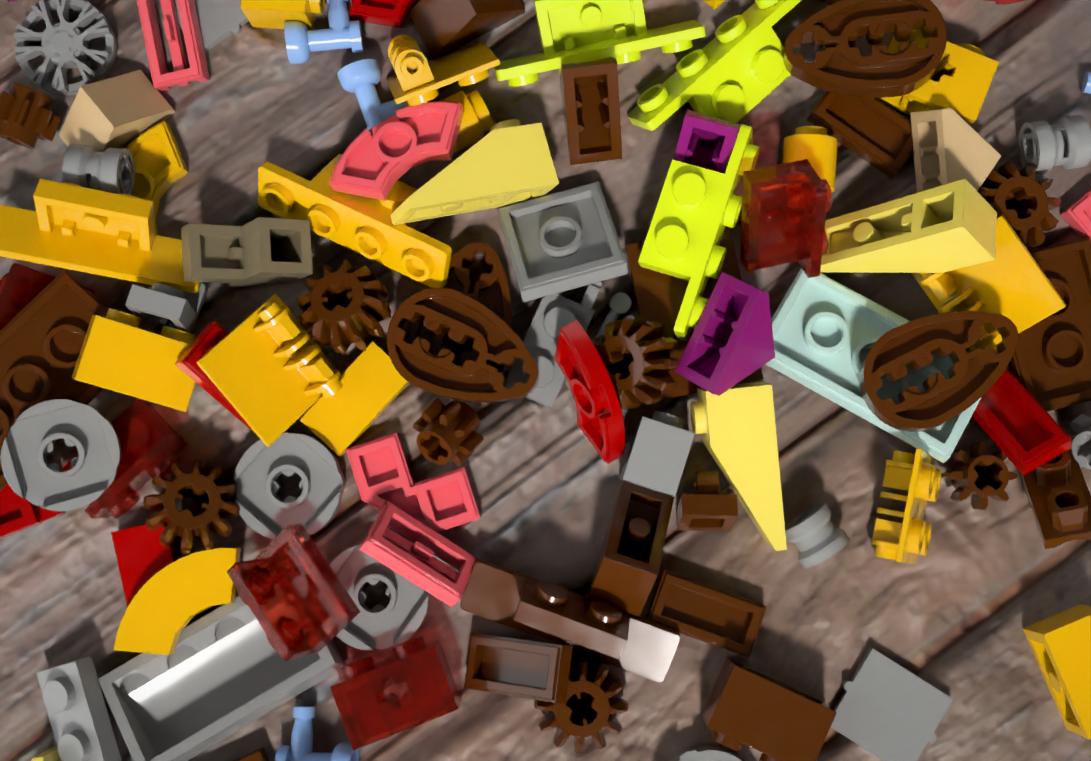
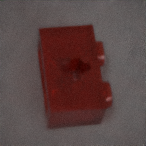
M418 636L392 647L394 657L375 664L372 656H367L341 667L343 677L338 678L330 686L353 750L459 709L462 699L439 639L426 644L423 636ZM390 676H392L396 684L405 681L408 687L401 696V700H398L395 693H388L386 695L383 688L390 680Z

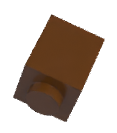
M623 481L597 559L588 600L607 602L621 611L640 616L658 576L674 497Z

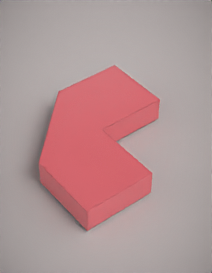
M399 433L346 449L361 500L380 510L389 501L436 532L481 518L466 468H459L414 483Z

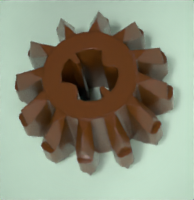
M1007 162L998 168V172L992 170L977 192L997 212V218L1001 215L1006 218L1025 246L1028 245L1034 248L1045 241L1046 238L1043 231L1054 229L1059 222L1049 211L1058 207L1062 199L1047 197L1045 190L1050 188L1053 179L1045 178L1039 182L1035 181L1036 165H1027L1018 171L1014 162ZM1005 203H1006L1007 207H1010V208H1015V207H1016V210H1012V209L1007 210V209H1006V206H1005Z
M345 260L339 271L334 272L331 267L324 264L323 278L319 281L306 278V286L311 293L297 297L298 306L303 312L299 317L300 324L305 331L312 334V340L324 350L332 346L337 353L345 355L351 343H355L358 349L366 351L367 342L365 338L369 335L383 337V328L379 322L391 318V309L386 302L389 299V292L384 283L379 282L374 272L366 266L356 270L353 263Z
M627 316L623 321L612 320L605 324V335H597L591 339L608 371L622 407L631 409L641 407L644 403L646 405L655 404L663 399L662 390H669L677 385L669 373L670 369L678 368L679 360L670 358L669 353L677 343V340L672 337H662L664 324H660L658 321L646 322V319L642 318V316Z
M199 459L193 461L191 474H184L182 466L178 462L172 463L170 465L172 482L163 476H154L152 486L159 494L145 496L143 500L144 508L156 511V513L146 519L148 530L166 527L159 539L160 544L164 547L172 544L177 536L182 537L181 552L183 554H190L193 538H199L205 550L213 549L214 539L210 531L212 530L220 536L228 537L232 532V527L223 518L238 517L240 511L239 505L227 501L236 495V485L234 483H227L217 486L223 477V469L216 467L211 470L207 477L203 476V463ZM191 497L194 503L204 501L201 506V515L193 517L189 510L179 512L178 509L182 510L183 499Z
M578 656L577 672L569 673L566 704L534 700V707L536 709L550 711L539 720L541 731L551 730L559 726L553 738V743L557 747L563 746L569 736L572 735L574 736L576 753H584L585 737L592 736L595 745L602 749L606 746V740L601 731L603 727L612 733L619 734L621 732V722L611 714L627 712L628 703L622 698L612 696L619 693L624 685L619 677L602 683L609 670L605 662L601 661L596 665L592 674H588L587 657ZM580 692L590 694L592 711L586 714L584 709H581V715L572 714L569 698L576 693L577 698L580 699Z

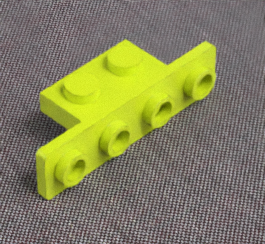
M533 0L543 52L501 61L500 65L493 68L497 81L507 80L510 87L523 86L537 82L539 80L538 73L559 69V74L561 75L562 64L595 61L605 58H616L617 64H624L641 59V51L661 47L662 53L688 50L693 47V39L706 36L705 26L696 20L647 30L642 0Z
M754 0L755 3L741 15L733 16L724 21L716 29V37L704 48L694 50L684 56L677 63V71L663 84H656L648 88L637 99L638 106L627 115L631 123L653 131L687 101L697 113L737 123L791 75L786 70L784 64L785 48L772 26L802 0Z
M741 124L725 174L672 159L638 260L640 267L689 281L674 326L676 337L688 341L691 329H695L709 300L702 297L708 278L717 279L721 272L726 248L719 246L725 226L734 228L737 223L743 203V197L736 195L742 176L751 178L756 166L760 146L753 145V130L751 126Z

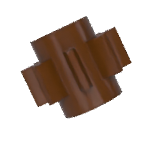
M13 83L9 94L4 91L0 93V137L29 149L35 148L38 139L53 141L61 118L53 115V111L50 110L53 99L35 89Z
M436 398L413 424V428L420 432L416 439L420 452L429 461L439 465L447 464L452 459L458 467L462 466L484 440V437L477 433L480 422L476 412L466 403L457 400L451 401L445 406L439 398Z
M972 442L970 447L971 456L961 450L953 451L951 458L955 463L951 471L941 473L942 478L951 479L952 485L955 488L950 497L952 500L962 501L971 496L973 509L986 510L988 496L997 501H1007L1009 499L1004 489L1009 480L1017 478V474L1008 471L1006 464L1003 462L1007 456L1002 451H995L987 455L985 442ZM975 466H982L984 468L980 473V478L984 482L983 485L974 484L979 476L974 469Z

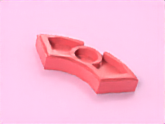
M432 101L416 106H406L395 110L396 115L380 122L369 131L365 128L350 143L340 157L329 182L333 191L386 201L394 183L410 168L428 161H451L464 115L462 103Z

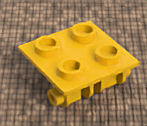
M398 35L388 45V56L395 75L387 77L386 80L396 104L407 101L409 106H416L436 98L439 95L438 88L458 81L459 86H468L484 80L490 75L488 69L500 65V62L483 41L427 62L426 57L412 37Z
M1003 215L997 218L995 260L944 273H912L939 313L976 311L1001 314L1015 324L1018 333L1067 306ZM982 327L984 335L977 340L974 346L966 351L970 353L978 348L984 349L987 347H991L996 351V345L1002 341V337L998 331L989 334Z
M273 294L196 362L267 447L271 446L322 395L328 399L343 387V384L338 379L341 373L321 351L319 345L312 340L311 335L303 329L277 294Z
M916 448L915 454L893 451L892 460H886L882 487L907 491L908 496L880 492L879 497L905 502L906 508L905 512L877 507L876 513L903 518V523L876 518L873 538L871 539V545H876L874 554L876 557L916 565L917 555L926 556L928 552L932 524L926 523L924 517L927 501L936 502L941 483V470L936 469L934 465L935 460L922 449Z

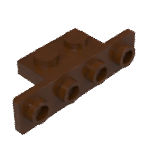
M484 559L476 560L460 603V607L464 611L554 644L573 646L572 650L657 682H662L665 679L680 642V633L677 630L621 611L607 602L588 600L587 597L568 591L555 583L541 581Z

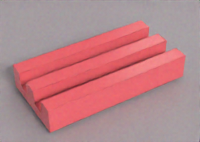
M137 0L153 87L162 92L170 90L171 86L174 85L180 87L191 85V81H209L210 77L195 0H177L190 68H187L174 0H160L165 35L169 43L174 72L170 73L167 70L154 0Z
M387 501L379 510L376 516L377 519L371 525L368 531L369 535L363 541L359 550L452 608L461 599L478 558ZM387 526H390L391 528H393V529L396 530L397 532L401 533L402 535H404V536L407 537L408 539L412 540L413 542H415V544L411 543L410 541L406 540L405 538H403V537L400 536L399 534L395 533L394 531H392L391 529H389ZM433 555L437 556L438 558H440L441 560L445 561L446 563H448V564L451 565L452 567L456 568L457 570H459V572L455 571L454 569L450 568L449 566H447V565L444 564L443 562L439 561L438 559H436L435 557H433Z

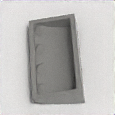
M287 567L236 597L235 603L224 604L185 627L180 633L173 654L141 653L98 680L133 761H188L343 669L347 664L309 596L292 570Z

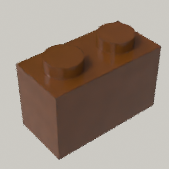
M726 657L700 717L706 726L712 729L709 735L710 738L735 751H740L742 744L762 752L760 761H816L837 712L825 702Z

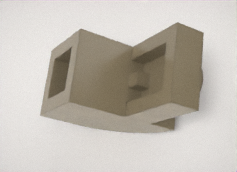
M258 217L243 226L188 223L181 227L184 282L228 283V287H251L288 283L313 274L310 220Z

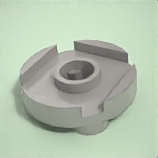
M68 399L44 401L25 410L15 420L16 422L10 428L1 448L2 471L11 489L33 505L57 512L75 510L100 498L116 480L122 456L120 439L110 420L95 407ZM61 438L64 439L67 446H76L79 456L71 460L72 469L68 471H62L59 463L49 464L46 458L47 453L55 450L54 441Z
M286 432L269 447L261 439L250 446L239 460L234 476L237 487V499H235V502L240 506L239 514L250 528L262 536L279 540L303 538L316 534L326 527L335 517L341 506L346 486L345 476L341 471L337 457L324 443L309 435ZM283 473L291 477L297 473L302 480L299 483V487L302 493L298 498L288 496L282 500L277 495L281 489L280 483L276 481L279 475Z
M361 544L348 548L331 562L322 579V606L326 613L324 617L328 627L341 641L360 650L386 649L404 643L423 623L430 606V594L359 550ZM379 581H382L388 586L385 594L390 598V602L387 607L377 604L373 609H370L364 604L368 595L362 588L366 582L376 585Z

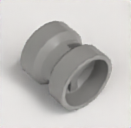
M1075 115L1062 117L1056 124H1049L1044 120L1024 123L1018 137V153L1022 168L1027 165H1036L1035 175L1048 173L1053 167L1057 166L1065 170L1086 167L1091 160V128L1084 116Z
M69 145L65 151L62 163V182L75 183L85 188L115 194L132 195L135 184L133 155L128 148L110 147L104 152L95 151L90 145Z

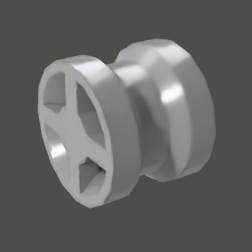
M825 502L808 509L785 525L786 542L794 543L799 550L798 560L804 569L814 567L827 560L850 541L845 531L835 528L831 522V511Z

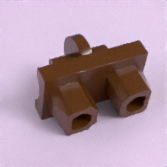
M1071 449L1024 476L1019 471L1045 549L1054 548L1072 540H1091V495L1079 463L1075 460Z

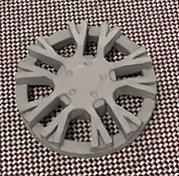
M84 0L38 1L39 4L30 6L33 10L26 16L21 25L17 23L16 28L18 30L14 32L16 47L13 48L16 53V61L19 62L23 72L33 83L47 92L68 96L77 95L80 86L105 79L115 61L117 41L112 25L100 10ZM69 9L82 10L74 22L70 23L68 21ZM57 11L60 23L54 24L51 16L52 12ZM43 18L46 29L43 32H34V27ZM94 19L98 20L96 24L92 25L84 32H81V30L84 29L87 25H89ZM105 36V51L90 49L89 42L92 39ZM28 42H41L42 46H28ZM40 55L45 56L44 63L34 71L30 60ZM88 56L100 64L95 71L83 64ZM56 64L57 68L55 71V75L52 83L48 82V79L53 71L54 65ZM78 67L83 80L74 84H68V69Z

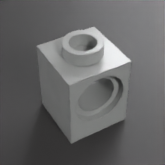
M654 410L651 419L643 416L640 417L637 421L620 480L670 496H676L695 433L682 429L684 419Z

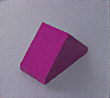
M687 110L673 160L725 174L740 124Z
M723 272L679 361V366L675 370V373L718 396L775 358L769 294Z

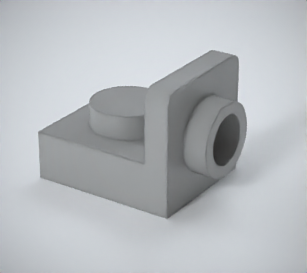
M153 283L149 289L132 284L125 305L134 316L142 318L141 323L163 328V325L193 334L207 294V288L201 283L198 292L190 293L160 283Z

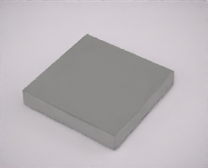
M599 181L497 208L523 302L628 274L627 262Z

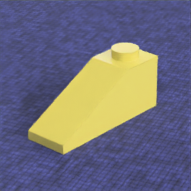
M511 119L491 126L489 128L490 133L410 195L390 215L393 225L503 207L544 196L556 187L559 181L542 122L521 125L520 120Z
M962 179L818 222L813 268L818 272L944 273L995 260L997 212L966 179Z
M764 382L736 384L720 396L712 394L703 388H697L698 401L690 403L693 432L695 434H702V442L737 495V498L764 541L775 551L787 550L772 384Z

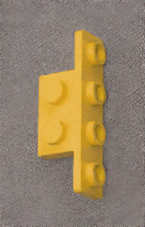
M338 154L311 181L268 161L258 168V204L263 209L285 219L310 220V231L431 288H443L446 285L452 254L451 247L415 230V226L420 221L393 225L390 215L418 189L397 180L386 201L333 191L329 182L342 156L341 154Z
M39 179L33 195L36 211L0 204L1 257L148 285L160 283L190 293L199 291L201 282H184L182 240L156 235L154 201L140 199L130 194H115L85 188L75 183H60Z

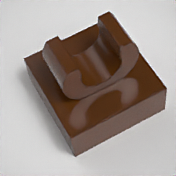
M696 471V480H693V494H682L676 510L677 531H731L738 517L737 495L719 494L718 471Z

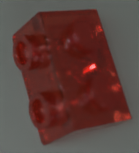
M807 159L744 172L740 260L747 272L798 261L808 278L820 276L822 255H825L828 250L825 219L826 212L832 208V193L827 180L820 179Z
M301 523L287 525L254 560L234 563L227 571L238 589L240 598L249 606L265 631L268 642L285 661L319 652L361 612Z

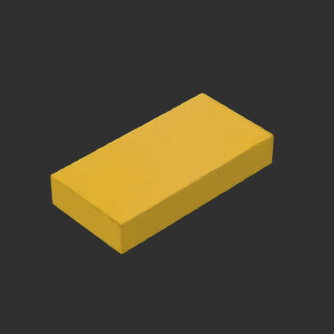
M373 341L366 348V351H363L338 378L343 384L341 390L328 399L322 395L300 419L305 426L341 457L346 452V449L356 442L409 384L395 369L390 356Z

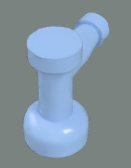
M327 0L329 4L328 29L308 30L301 21L284 22L285 43L291 65L306 63L310 59L311 52L352 48L353 53L364 52L360 20H349V12L346 5L348 0Z
M363 59L350 63L341 68L337 73L342 88L347 92L356 94L368 131L380 122L396 115L395 110L409 106L407 101L396 104L395 100L381 104L375 88L381 79V71L375 59Z
M293 706V718H295L291 734V745H280L276 752L275 761H359L357 742H341L336 745L332 753L312 752V718H315V707Z

